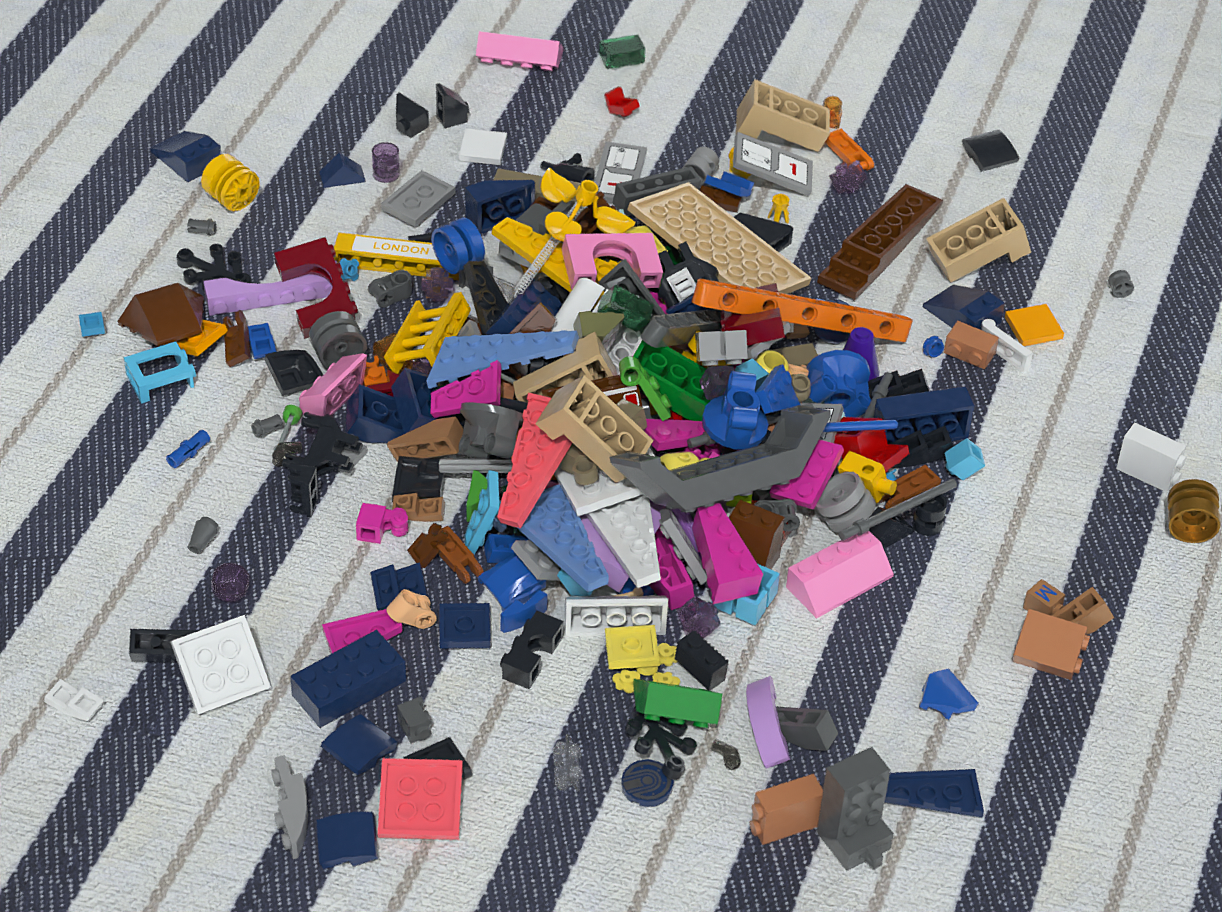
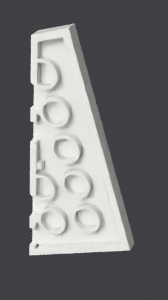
M645 494L585 514L637 588L661 580L650 500Z

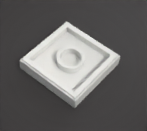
M466 128L459 151V161L500 165L507 133Z

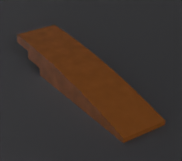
M905 184L843 240L842 248L831 257L829 266L818 275L817 282L855 300L913 240L942 205L943 200Z

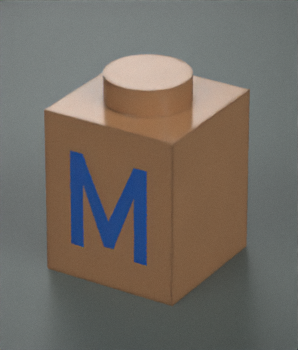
M1041 579L1026 592L1023 608L1027 611L1031 609L1047 615H1053L1064 607L1065 594Z

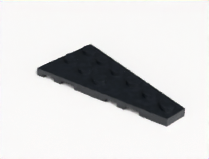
M468 261L464 265L466 278L482 335H487L486 332L508 303L485 262ZM508 369L501 371L502 374L508 377H515Z

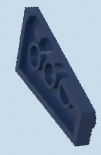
M975 769L890 772L884 803L983 818L984 808Z

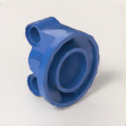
M833 350L814 357L806 366L809 371L808 378L811 386L809 398L815 403H822L824 401L825 404H842L846 417L860 418L864 415L871 402L868 387L870 367L867 360L860 354L848 350Z
M732 370L724 395L712 399L705 406L702 416L704 430L711 439L722 446L732 449H747L758 446L765 439L769 424L766 414L760 408L759 397L755 393L756 374Z

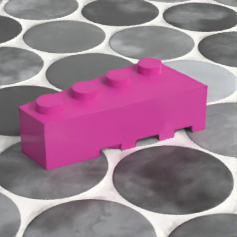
M720 503L709 507H698L692 530L698 552H701V563L703 569L706 570V581L708 588H711L713 604L757 594L763 572Z
M659 526L654 535L661 580L650 583L649 586L658 596H666L668 598V607L674 610L695 603L693 583L682 561L675 553L671 539H667Z

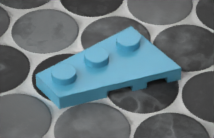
M489 470L487 473V490L481 489L478 511H473L464 535L465 545L474 555L478 547L483 546L486 532L492 529L494 517L498 515L501 503L499 500L498 472Z

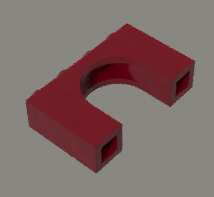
M326 237L274 253L275 264L282 282L303 275L315 274L324 277L332 286L331 293L326 299L296 310L297 322L304 339L309 338L312 325L327 313L335 311L347 312L354 319L355 314L358 313L355 301H350L348 296L351 294L347 281L343 282L341 278L343 276L340 263H335L333 258L336 257L332 244L328 245Z
M777 283L755 287L757 289L778 292ZM779 308L752 314H739L724 310L720 312L722 319L721 331L746 330L747 346L785 338Z

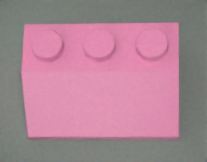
M362 353L344 356L337 363H332L323 376H319L310 389H306L301 393L299 408L302 410L303 415L305 412L319 416L333 415L351 397L358 385H363L367 355Z

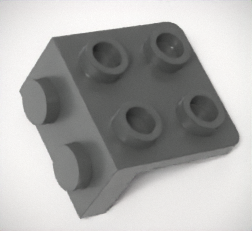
M562 201L554 210L539 204H533L515 221L532 227L534 232L544 236L545 233L549 234L545 227L547 215L551 212H561L567 215L571 210L572 203Z

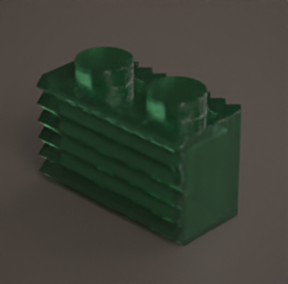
M639 34L600 40L599 55L606 69L643 64L645 62V46Z
M614 285L601 296L597 312L624 314L622 325L637 332L649 323L654 305L626 291V289Z

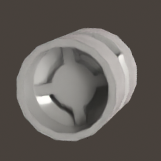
M699 147L682 168L692 166L701 178V185H703L707 175H711L719 165V158L712 149Z

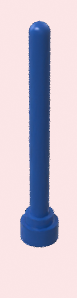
M896 420L828 422L823 432L896 429L898 422Z

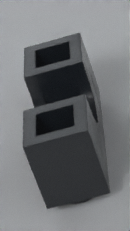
M536 611L531 619L528 618L524 624L523 632L520 636L517 635L514 638L509 653H505L500 661L502 679L530 689L541 672V656L533 652L544 651L553 654L563 638L564 621L540 611Z

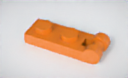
M838 129L830 132L825 143L850 167L853 175L861 173L864 169L870 170L874 168L873 159L844 130Z

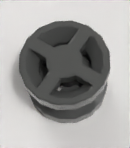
M1118 270L1109 276L1108 282L1112 287L1115 297L1124 298L1134 291L1133 282L1127 271Z

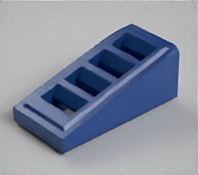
M488 534L484 544L487 563H499L515 554L511 549L515 540L527 541L530 539L520 535Z

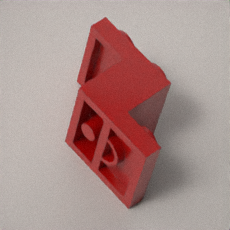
M842 417L840 422L882 420V418ZM885 430L841 431L835 435L834 443L842 445L844 449L842 460L851 451L882 464L885 473L894 465L899 464L909 454L908 445L888 444Z

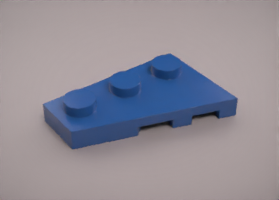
M783 364L774 367L756 391L764 414L800 405L792 386L791 375L785 370Z

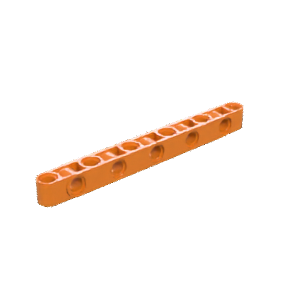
M706 279L697 280L691 301L702 307L739 314H752L779 308L782 321L847 333H851L855 328L865 327L872 331L875 338L900 342L907 341L913 322L911 318L903 315Z

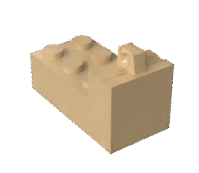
M754 80L737 109L735 134L740 132L757 139L763 130L770 135H776L788 142H794L804 146L806 149L819 152L830 134V109Z
M1005 198L926 238L932 256L950 283L1004 254L1008 256L1011 262H1014L1020 257L1031 253L1024 226Z
M596 332L579 339L574 353H570L514 381V391L518 401L528 402V392L542 396V390L565 386L583 375L590 381L618 375L615 365Z
M585 375L558 389L535 423L552 440L564 434L615 483L626 477L610 463V457L629 451L646 454L653 442L650 436Z

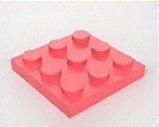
M382 758L378 838L459 840L462 760Z

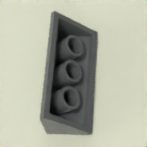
M626 259L622 260L598 282L599 285L604 287V292L608 289L630 303L632 311L626 322L641 334L653 316L666 315Z

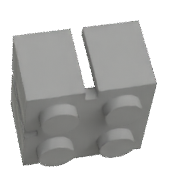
M746 330L695 333L696 360L702 361V366L718 365V360H726V364H742V359H748Z

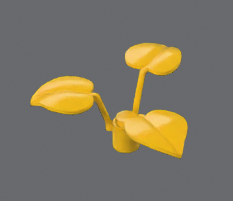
M548 168L543 175L540 189L546 199L553 203H559L562 200L567 203L576 196L577 205L569 218L561 212H551L545 218V227L548 233L555 239L564 242L565 234H580L581 225L573 221V218L580 206L586 207L592 204V202L593 217L598 219L596 225L602 232L606 234L625 233L635 225V221L615 209L605 206L597 208L598 196L596 194L598 186L595 182L584 180L576 190L571 182L556 174L551 168Z

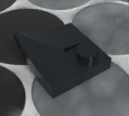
M284 350L265 354L264 360L282 396L310 389L319 376H323L319 366L306 350Z
M399 456L392 502L396 495L417 493L418 497H440L445 473L439 471V460Z

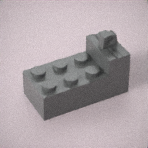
M869 747L826 768L817 834L846 871L864 862H867L872 869L882 866L884 857L882 854L891 850L892 846L891 841L894 833L882 819L890 768L873 747Z

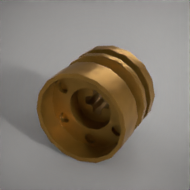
M1189 479L1175 484L1169 490L1167 497L1169 510L1168 527L1170 533L1176 539L1187 543H1201L1212 539L1219 532V494L1211 483L1204 480Z

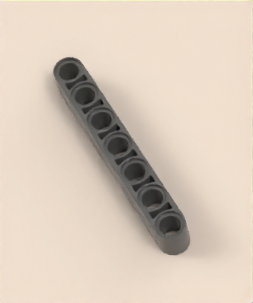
M708 309L653 316L641 334V338L648 345L655 348L687 344L696 331L721 332V311L718 309Z

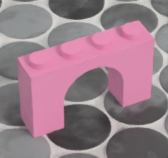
M653 233L565 234L562 254L571 290L580 278H588L595 282L597 270L594 259L601 256H614L622 260L626 259L646 288H659L663 270Z

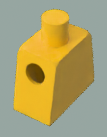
M849 451L838 466L839 474L843 472H855L858 474L876 503H879L884 494L893 495L896 491L897 483L887 479L884 466L878 462Z

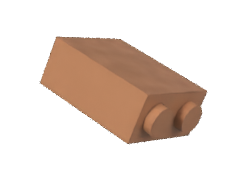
M1028 609L1013 655V662L1072 680L1073 674H1079L1083 662V659L1079 658L1081 649L1086 651L1089 644L1090 636L1086 635L1087 627Z
M811 774L755 792L750 828L753 835L758 836L762 845L818 827L823 789L815 775Z

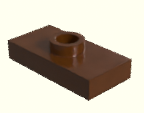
M703 185L700 188V192L722 209L738 213L743 200L742 196Z

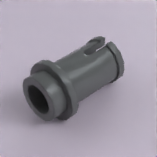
M190 218L187 227L190 228H187L189 233H206L207 236H211V234L216 233L217 224L216 221H212L210 218L208 220Z
M279 414L263 420L256 419L251 424L252 432L256 437H264L268 432L282 429L283 421Z

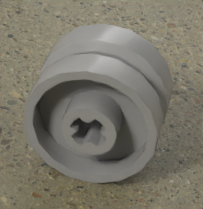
M843 472L829 479L815 507L824 516L831 530L840 532L852 526L853 522L859 519L869 518L875 510L876 502L870 491L865 488L858 474L855 472Z

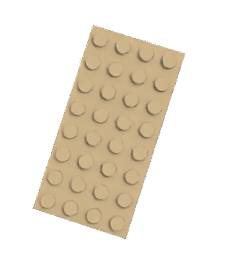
M689 182L629 203L627 210L650 227L652 231L665 239L667 243L678 249V245L686 241L694 257L714 265L719 271L717 276L719 282L751 288L777 283L778 292L784 294L791 293L810 284L812 279L810 276Z

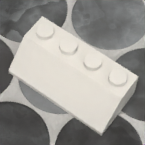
M654 595L565 597V636H605V628L655 625L656 635H666L668 598L666 596Z

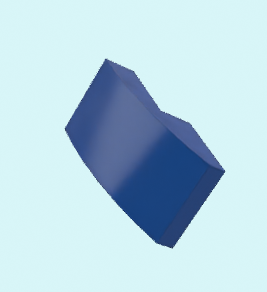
M268 323L248 326L249 345L254 359L263 358L265 354L276 352Z
M539 590L525 604L515 600L500 614V631L506 633L524 626L528 618L531 619L536 611L545 613L547 611L548 594Z

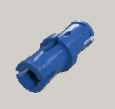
M199 430L189 440H183L180 443V447L166 456L168 464L172 468H177L189 457L193 458L201 447L210 442V436L206 431Z

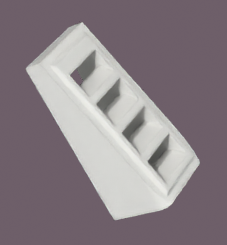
M687 268L666 278L680 302L694 294L696 283ZM687 279L686 281H684V282H682V283H680L679 285L676 286V284H678L679 282H681V281Z

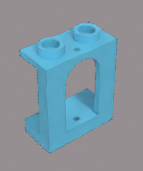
M177 342L123 357L126 375L141 403L150 401L149 390L186 379L190 388L194 387L193 378L196 377L193 364H188L187 354L184 349H180ZM166 355H175L178 366L145 377L137 365Z

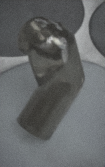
M301 442L279 443L272 453V464L281 467L283 466V458L287 459L285 457L286 453H301Z
M718 739L713 741L711 751L723 756L726 768L736 770L741 764L738 749Z

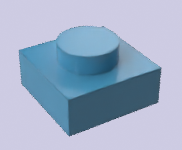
M102 312L79 315L82 337L105 334Z

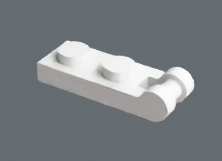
M985 319L982 322V331L999 337L996 354L1023 373L1030 369L1033 352L997 328L993 320Z

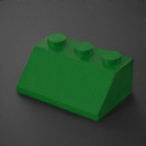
M641 679L633 680L636 711L644 713L645 719L660 721V716L669 717V722L684 724L685 720L694 721L693 726L708 728L709 723L718 725L722 693Z

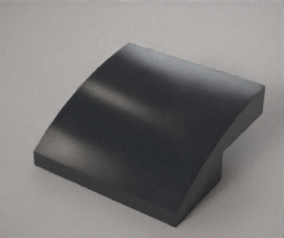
M1000 130L962 139L969 158L975 159L980 172L1017 163L1020 159L1012 143Z

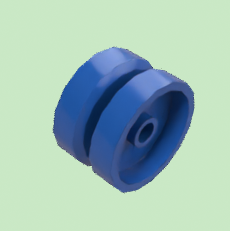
M465 217L458 218L449 225L438 227L432 232L431 241L434 253L441 266L447 272L457 274L464 270V265L468 261L484 260V242L478 229L469 219Z

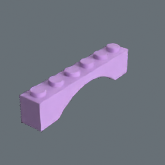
M315 274L303 275L284 282L279 281L265 284L244 283L228 278L204 281L205 299L209 316L326 298L332 290L328 280Z

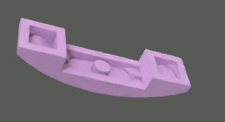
M771 676L748 684L746 690L753 733L766 769L790 760L786 739L781 732L774 701L777 697L773 679Z

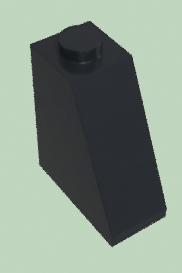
M741 212L734 216L736 220L778 252L792 244L793 227L790 225Z

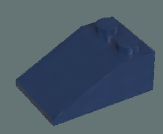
M183 131L151 147L150 152L188 183L202 176L206 166L215 157L221 155V146L208 135Z
M484 180L465 187V218L469 219L476 226L480 234L491 231L492 227L507 217L513 220L518 219L535 201V181Z
M951 285L923 303L922 307L951 328L954 327L957 321L982 330V322L985 319L993 320L996 323L995 326L1002 322L1005 302L989 291Z
M359 384L347 401L346 433L358 436L360 441L366 443H388L404 435L394 397Z

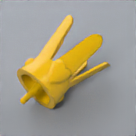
M776 194L772 198L773 205L767 218H770L774 211V221L779 222L781 212L783 211L785 222L789 223V197L785 194Z

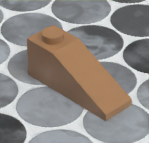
M456 417L436 419L389 441L387 447L397 462L399 456L429 458L458 454L459 442L464 429Z
M1093 587L1051 615L1086 626L1087 634L1095 632L1114 618L1105 601Z

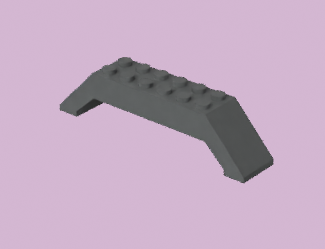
M800 405L781 410L780 419L764 444L668 470L661 464L660 457L630 451L611 456L610 463L655 504L664 505L666 509L678 508L684 513L693 512L696 510L695 507L713 506L716 501H730L736 495H751L753 490L771 489V485L788 484L791 479L799 477L831 417V411Z

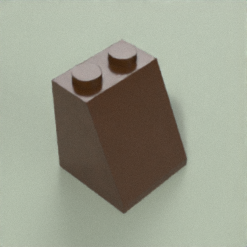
M739 500L729 519L756 563L772 570L781 553L785 517Z

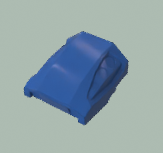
M516 553L502 560L478 577L479 583L485 585L501 605L502 611L507 609L515 600L525 604L535 593L546 587V580H538Z

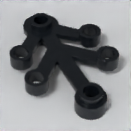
M212 244L209 248L210 256L213 257L215 265L195 257L194 253L188 248L179 250L176 256L177 265L181 268L196 266L205 270L203 272H196L194 269H186L183 272V278L186 283H194L201 280L203 290L204 281L220 277L251 283V277L247 273L242 272L240 265L241 254L239 252L233 251L228 254V263L232 265L233 273L225 269L222 258L223 246L221 244Z
M635 704L634 719L628 720L625 731L631 736H638L643 724L648 725L649 730L644 737L637 739L634 749L640 754H648L655 740L665 758L662 773L669 779H680L685 770L684 760L674 755L669 743L678 747L685 754L691 755L694 753L697 747V742L694 739L685 737L682 740L677 737L684 736L688 728L687 723H671L668 718L660 716V721L645 719L644 713L636 711ZM659 724L662 725V726H664V727H666L667 729H669L672 733H670V732H668L667 730L661 728V727L659 726Z

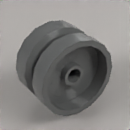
M335 311L327 313L320 317L310 329L309 340L320 362L326 368H329L332 363H337L344 356L365 354L367 350V341L360 331L354 317L347 312Z

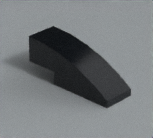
M919 369L902 376L899 375L898 370L891 372L893 378L887 388L888 394L886 397L929 392L930 389L923 370ZM883 376L868 381L871 400L873 398L872 392L875 386L879 385Z
M944 425L924 435L921 430H918L890 443L894 445H908L909 454L899 464L891 468L911 467L945 458V452L954 447L946 426Z

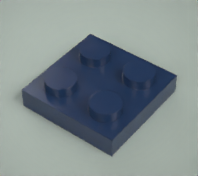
M439 603L440 649L490 648V603Z

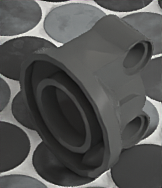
M461 403L460 413L466 420L458 447L460 454L485 459L488 454L506 459L511 458L516 444L517 430L523 425V414L512 409L490 404Z

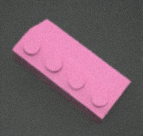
M479 31L476 56L483 63H493V60L501 61V65L513 66V63H518L523 68L532 69L534 65L541 66V70L553 71V68L559 67L564 47L559 41Z
M868 531L860 536L854 535L844 541L840 540L789 567L786 588L817 619L893 577L894 573L881 542Z

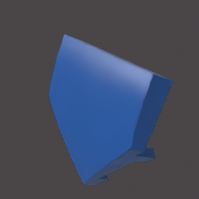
M723 171L721 179L707 175L704 182L742 197L751 195L754 182L725 171Z
M948 668L928 675L922 687L923 695L919 707L925 710L928 707L930 709L934 708L940 711L946 719H950L953 712L958 714L974 711L979 702Z

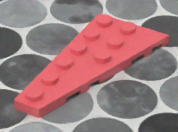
M528 392L527 409L523 412L522 418L524 421L522 429L518 432L511 460L513 465L511 472H508L507 489L503 493L497 515L498 520L502 524L521 529L573 443L564 434L552 440L535 424L551 400L549 397Z

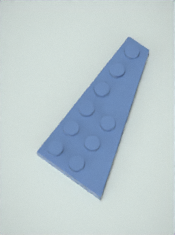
M562 330L557 332L540 331L537 333L445 337L426 382L428 388L437 387V382L449 380V383H452L456 380L458 381L459 377L471 375L472 372L478 369L482 371L490 367V363L496 360L501 363L502 371L509 369L510 364L521 362L522 365L530 364V360L543 357L544 359H550L574 353L579 336L577 331Z
M560 484L545 489L521 529H518L587 592L608 584L609 575L600 557H597L594 552L595 547L592 542H589L587 538L588 533L580 517L573 510Z

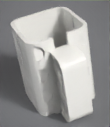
M580 278L556 314L557 321L551 332L562 330L574 331L573 324L578 313L591 311L603 292L604 287L588 278ZM606 289L593 312L624 314L619 330L603 345L616 367L617 374L620 375V361L625 357L634 355L642 338L641 333L637 329L625 323L632 311L630 303Z

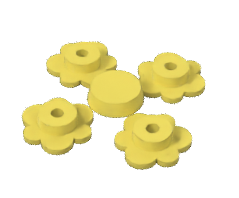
M667 643L658 645L660 665L672 666L673 663L677 662L674 659L676 646H670ZM658 666L637 667V671L623 669L621 673L614 674L612 678L613 682L616 683V689L624 690L626 693L634 692L633 680L640 679V674L646 676L653 675L654 682L680 685V679L673 676L671 672H657Z

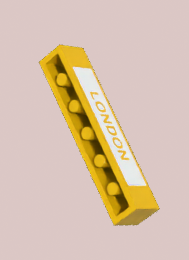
M338 232L334 245L336 253L334 260L337 263L342 258L350 261L357 259L359 262L357 269L388 273L405 270L410 275L459 281V273L451 274L441 266L434 253L432 243Z

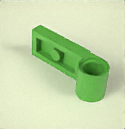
M632 356L623 358L619 363L620 378L623 384L627 386L639 384L662 421L670 418L669 408L672 406L666 394L662 395L658 390L660 385L655 376L650 377L637 358ZM629 369L636 370L635 372L630 374L626 373V371Z

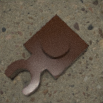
M433 523L429 527L428 534L421 533L407 550L416 563L420 562L422 568H425L440 551L437 547L438 543L444 542L448 537L447 533L439 532L442 528L440 524Z

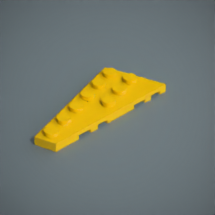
M508 217L492 227L491 232L493 236L531 264L552 236L547 233L544 236L532 230V227ZM559 242L540 268V271L571 292L562 254L563 243ZM599 258L594 259L597 270L595 283L598 284L618 263L612 260L606 262ZM604 291L601 293L600 297L598 298L592 309L596 307L601 297L605 293Z

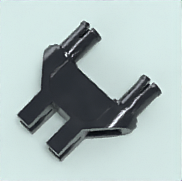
M686 241L678 245L677 251L682 259V262L679 264H673L667 250L658 253L664 272L658 297L660 300L665 301L668 309L678 304L679 300L666 278L680 270L687 268L696 284L698 279L719 282L717 278L718 269L714 265L694 257ZM685 279V280L679 282L678 284H676V286L679 285L680 283L686 281L687 279Z
M305 412L301 425L316 429L318 432L307 456L301 457L286 453L285 457L289 459L283 458V467L288 468L290 463L316 467L317 477L332 470L351 473L354 464L349 462V456L342 455L341 453L343 450L360 453L363 444L358 442L359 437L342 432L333 415L319 416Z

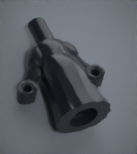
M580 153L574 154L568 161L564 160L558 164L542 161L540 165L541 169L547 170L551 168L556 174L568 181L582 183L584 180L593 181L595 177L594 168L578 165L582 162Z

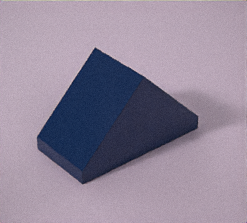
M340 152L319 171L323 188L365 182L362 166Z

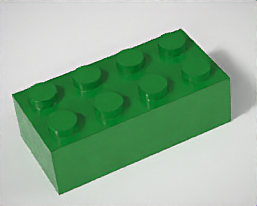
M642 340L633 357L639 360L650 377L655 376L660 385L658 390L662 395L666 394L672 406L669 409L690 421H702L705 406L712 399L721 395L727 383V380L668 346L655 348ZM629 369L626 373L635 372L636 370ZM638 384V386H639V391H640L642 394L646 395V394L644 393V391L642 390V388L640 387V385Z

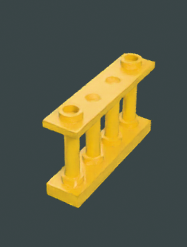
M462 292L454 293L445 307L425 310L420 300L415 301L384 355V359L392 372L398 374L405 361L425 357L433 367L445 337L457 336L471 311ZM440 317L439 320L428 322L431 318ZM432 331L429 335L420 336L423 332ZM424 345L422 349L412 350L415 346Z

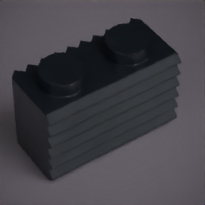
M693 630L677 642L674 659L707 690L711 691L725 681L729 660L725 659V656H721L718 650H714L711 643H707V640H704V637L697 634L696 630Z

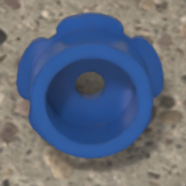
M938 336L927 338L923 344V353L926 356L938 357L944 350L942 340Z

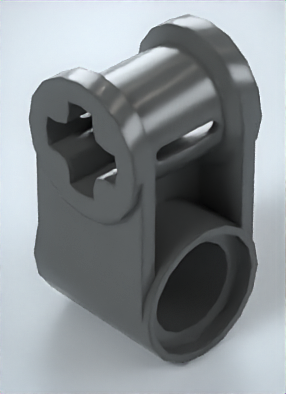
M397 270L392 274L373 280L368 286V292L375 296L376 302L380 307H388L393 303L408 299L412 295L411 275L408 271Z
M760 500L755 503L758 507L784 516L783 531L789 532L799 527L800 520L795 513L797 507L794 500Z

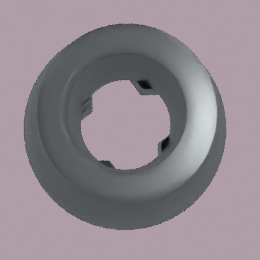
M205 516L197 520L187 548L193 553L200 554L202 549L218 533V524L213 519Z

